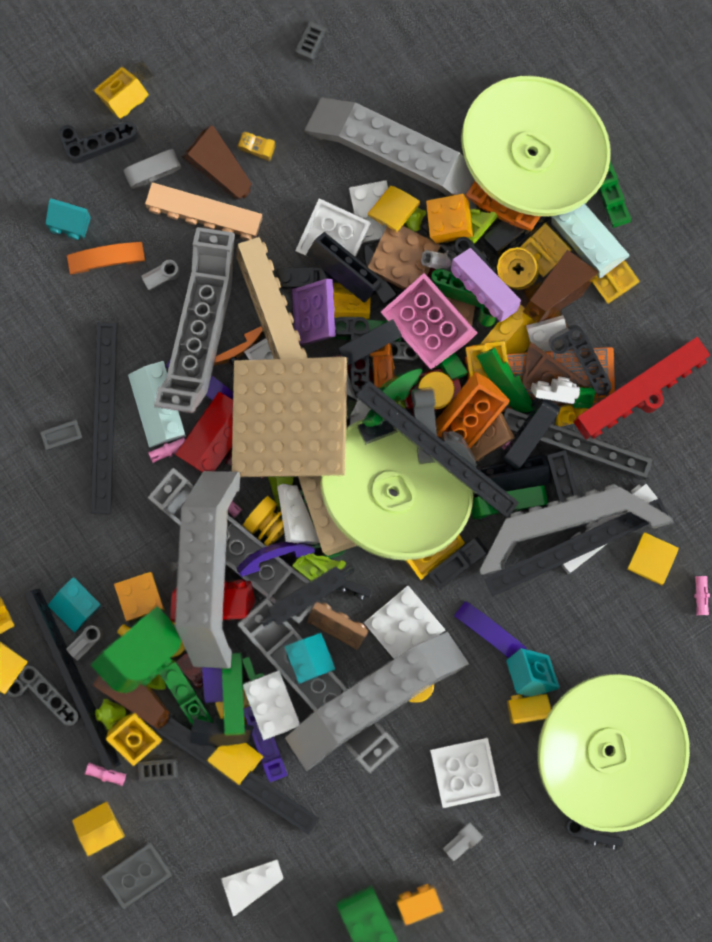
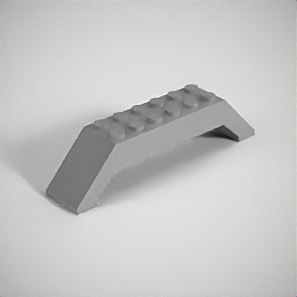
M320 98L304 132L320 140L325 139L339 142L441 191L447 197L458 194L466 196L475 181L461 153L355 102ZM469 200L470 209H476L477 205Z
M196 228L192 244L191 277L167 377L161 387H158L154 403L155 407L194 413L208 392L232 289L235 238L233 232Z
M172 468L148 499L180 526L181 507L194 485ZM227 514L225 564L245 581H252L253 588L270 602L275 604L310 582L280 557L258 563L260 571L241 576L236 570L240 563L254 552L266 546ZM316 602L291 618L300 623Z
M203 471L181 507L175 627L194 667L231 668L232 649H229L222 631L227 511L236 492H239L240 472Z
M616 484L604 487L605 491L603 492L593 490L586 492V496L582 498L576 495L566 498L567 502L564 503L554 501L548 503L546 508L537 506L530 508L529 513L524 514V512L520 511L510 514L511 518L505 520L480 569L481 575H489L505 570L504 564L518 542L630 511L651 522L653 528L669 525L674 522L668 515L625 489L616 486Z
M266 599L244 618L238 626L275 668L280 671L307 704L316 711L348 689L332 671L299 684L285 646L300 641L302 638L287 621L280 625L274 621L265 627L262 625L263 623L260 620L269 615L268 608L273 605ZM377 722L343 743L369 773L399 747Z
M449 633L441 634L414 646L316 710L285 739L304 769L308 771L323 761L340 745L436 682L462 670L469 663Z

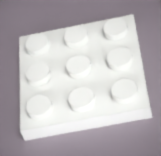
M318 199L295 251L306 255L313 241L323 232H326L356 257L372 222Z
M409 586L405 587L364 622L366 627L393 659H396L414 646L439 636L445 631L444 627Z
M488 738L430 750L442 808L500 796Z

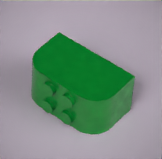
M157 606L107 648L91 666L113 690L120 693H129L141 684L146 686L173 661L171 657L179 650L181 638L175 625Z
M372 885L336 902L353 942H398Z

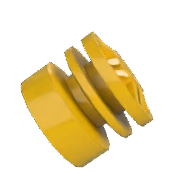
M516 247L508 249L501 255L497 264V272L500 279L512 289L522 290L535 283L539 274V265L532 253L526 249ZM518 265L524 268V271H520V274L514 271V268H518Z
M269 496L260 502L242 525L251 534L258 530L262 531L258 540L261 541L267 536L268 538L264 542L266 547L278 541L285 533L282 512L279 511L277 514L274 512L278 504Z

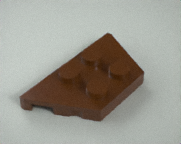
M530 341L522 376L523 385L531 390L532 383L537 384L538 381H543L551 386L552 379L565 377L569 378V381L576 384L579 388H589V384ZM551 400V401H553V402L556 403V404L559 403V402H561V401Z

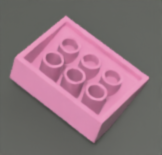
M424 273L381 311L388 321L392 319L395 321L402 337L430 369H433L455 353L477 334L476 330Z

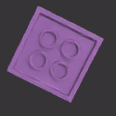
M324 279L292 289L294 331L297 330L299 333L300 346L335 337L332 279Z

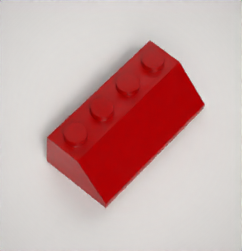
M218 391L175 453L177 457L200 473H203V471H215L232 447L233 400Z
M243 579L235 580L234 582L224 581L222 620L246 618L255 604L252 581H245ZM177 587L172 593L170 620L172 623H176Z

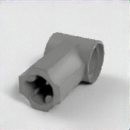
M425 250L422 253L421 263L423 266L450 271L452 261L457 255L451 250L446 251L444 254Z
M166 260L162 265L141 275L150 291L169 280L178 278L180 269L175 261ZM174 266L175 271L172 274H167V267Z
M93 625L86 627L83 633L66 650L79 661L96 643L101 641L103 638L102 629ZM91 629H95L98 633L97 638L94 640L89 638V631Z
M471 822L465 825L457 833L458 835L443 847V850L453 861L483 838Z

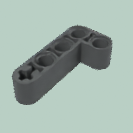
M433 388L412 389L414 418L437 436ZM417 447L419 464L436 463V461Z
M25 666L12 683V685L14 683L20 685L19 693L14 694L11 691V686L7 690L8 695L20 697L27 690L31 689L65 725L72 726L80 720V714L76 708L34 666ZM29 669H32L35 673L32 680H28L25 677V673ZM42 683L48 686V691L45 694L39 692V686ZM55 697H59L62 701L59 708H54L52 705V700ZM66 705L68 706V708H66L65 710L68 713H74V721H67L66 719L68 718V716L65 714V712H62L61 714L59 713L66 707Z

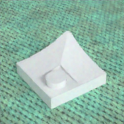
M563 315L526 325L530 341L543 351H553L549 347L550 337L567 328ZM556 340L554 342V348H560L563 345V340Z

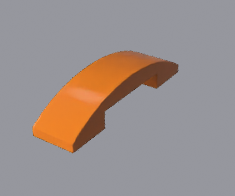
M474 181L466 194V197L488 213L495 212L498 216L497 218L525 230L532 231L541 217L523 214L505 207L490 197L476 181Z
M131 242L79 251L67 255L71 275L88 272L89 269L123 263L145 261L142 242Z
M260 326L244 334L247 342L216 356L214 366L230 362L231 358L235 356L238 358L245 354L244 352L254 346L264 333L262 327Z
M391 343L370 353V356L373 357L374 385L377 388L395 376Z

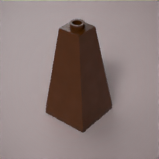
M210 125L204 128L182 155V158L236 200L245 199L251 191L249 188L252 183L215 127Z
M567 250L529 301L523 313L538 323L582 297L599 271Z
M100 675L93 684L94 687L158 729L163 727L169 719L168 715L170 712L148 684L146 686L141 684L129 693H120L113 690Z

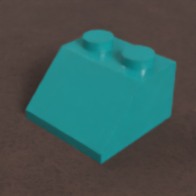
M50 198L46 218V226L49 231L58 235L61 232L68 234L67 237L74 240L84 239L91 219L88 210Z
M74 577L59 590L48 604L53 612L74 633L102 607L100 602Z
M321 633L285 646L299 684L335 670Z
M521 648L506 660L516 693L531 697L560 688L549 655Z

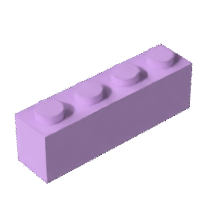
M471 248L453 259L451 266L452 274L464 283L466 289L471 291L477 297V300L489 309L493 317L502 322L518 311L521 300Z

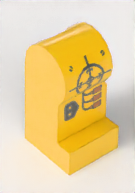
M243 132L237 147L244 152L270 161L276 145L274 140L264 139Z

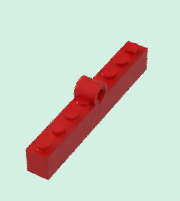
M698 337L694 338L573 420V423L585 440L590 437L595 439L603 433L601 431L607 426L610 429L618 423V418L622 416L625 419L633 413L631 409L636 406L646 413L654 412L663 404L664 399L661 389L666 386L668 389L678 383L677 378L681 376L684 379L692 373V368L696 366L699 369L707 363L705 359L710 356V353Z

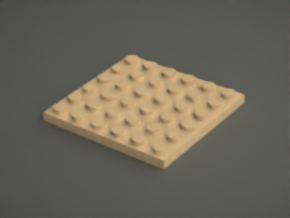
M347 358L234 361L232 472H240V477L345 476Z

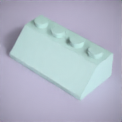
M585 204L571 212L551 216L552 225L584 262L599 271L597 274L599 279L629 257L627 251Z
M164 361L144 366L128 374L149 448L175 441L182 437L185 438L186 434L179 411L154 406L158 387H161L167 377Z

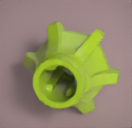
M417 207L404 223V227L412 231L421 230L420 225L423 217L426 215V210Z
M103 699L101 707L95 711L96 720L101 721L106 726V729H111L115 723L126 716L123 705L112 703L108 699Z

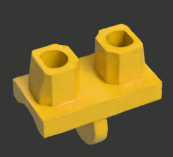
M572 404L560 405V412L556 417L555 425L562 427L574 424L573 420L587 411L588 408H574Z

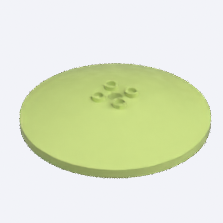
M519 76L499 81L485 89L475 99L463 123L461 135L462 151L471 175L490 197L514 211L533 216H556L571 212L584 205L595 195L607 175L610 164V143L602 120L594 108L581 95L556 81L534 76ZM528 150H534L536 152V156H531L528 153Z
M364 419L346 428L345 476H320L324 504L337 527L361 548L390 559H420L431 556L451 544L461 533L468 521L473 504V491L437 462L419 464L417 446L400 432L365 445L358 430V425L362 424ZM389 489L395 490L398 496H391Z
M623 674L596 676L571 688L557 701L544 722L538 745L540 776L546 792L554 804L575 822L599 831L617 832L630 830L642 826L657 817L678 794L689 764L688 732L676 705L655 685L640 678ZM611 745L613 752L611 755L606 756L605 748Z

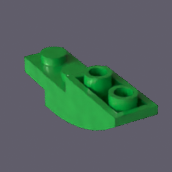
M419 368L394 376L378 389L394 402L403 401L409 396L411 387L419 381L422 370ZM370 409L362 422L367 427L379 425L384 419Z
M173 660L159 674L176 698L183 712L192 725L194 719L214 723L175 660Z

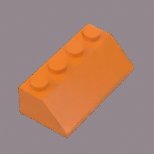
M475 372L435 420L436 434L441 439L443 431L456 432L462 435L469 448H471L510 401L490 379Z

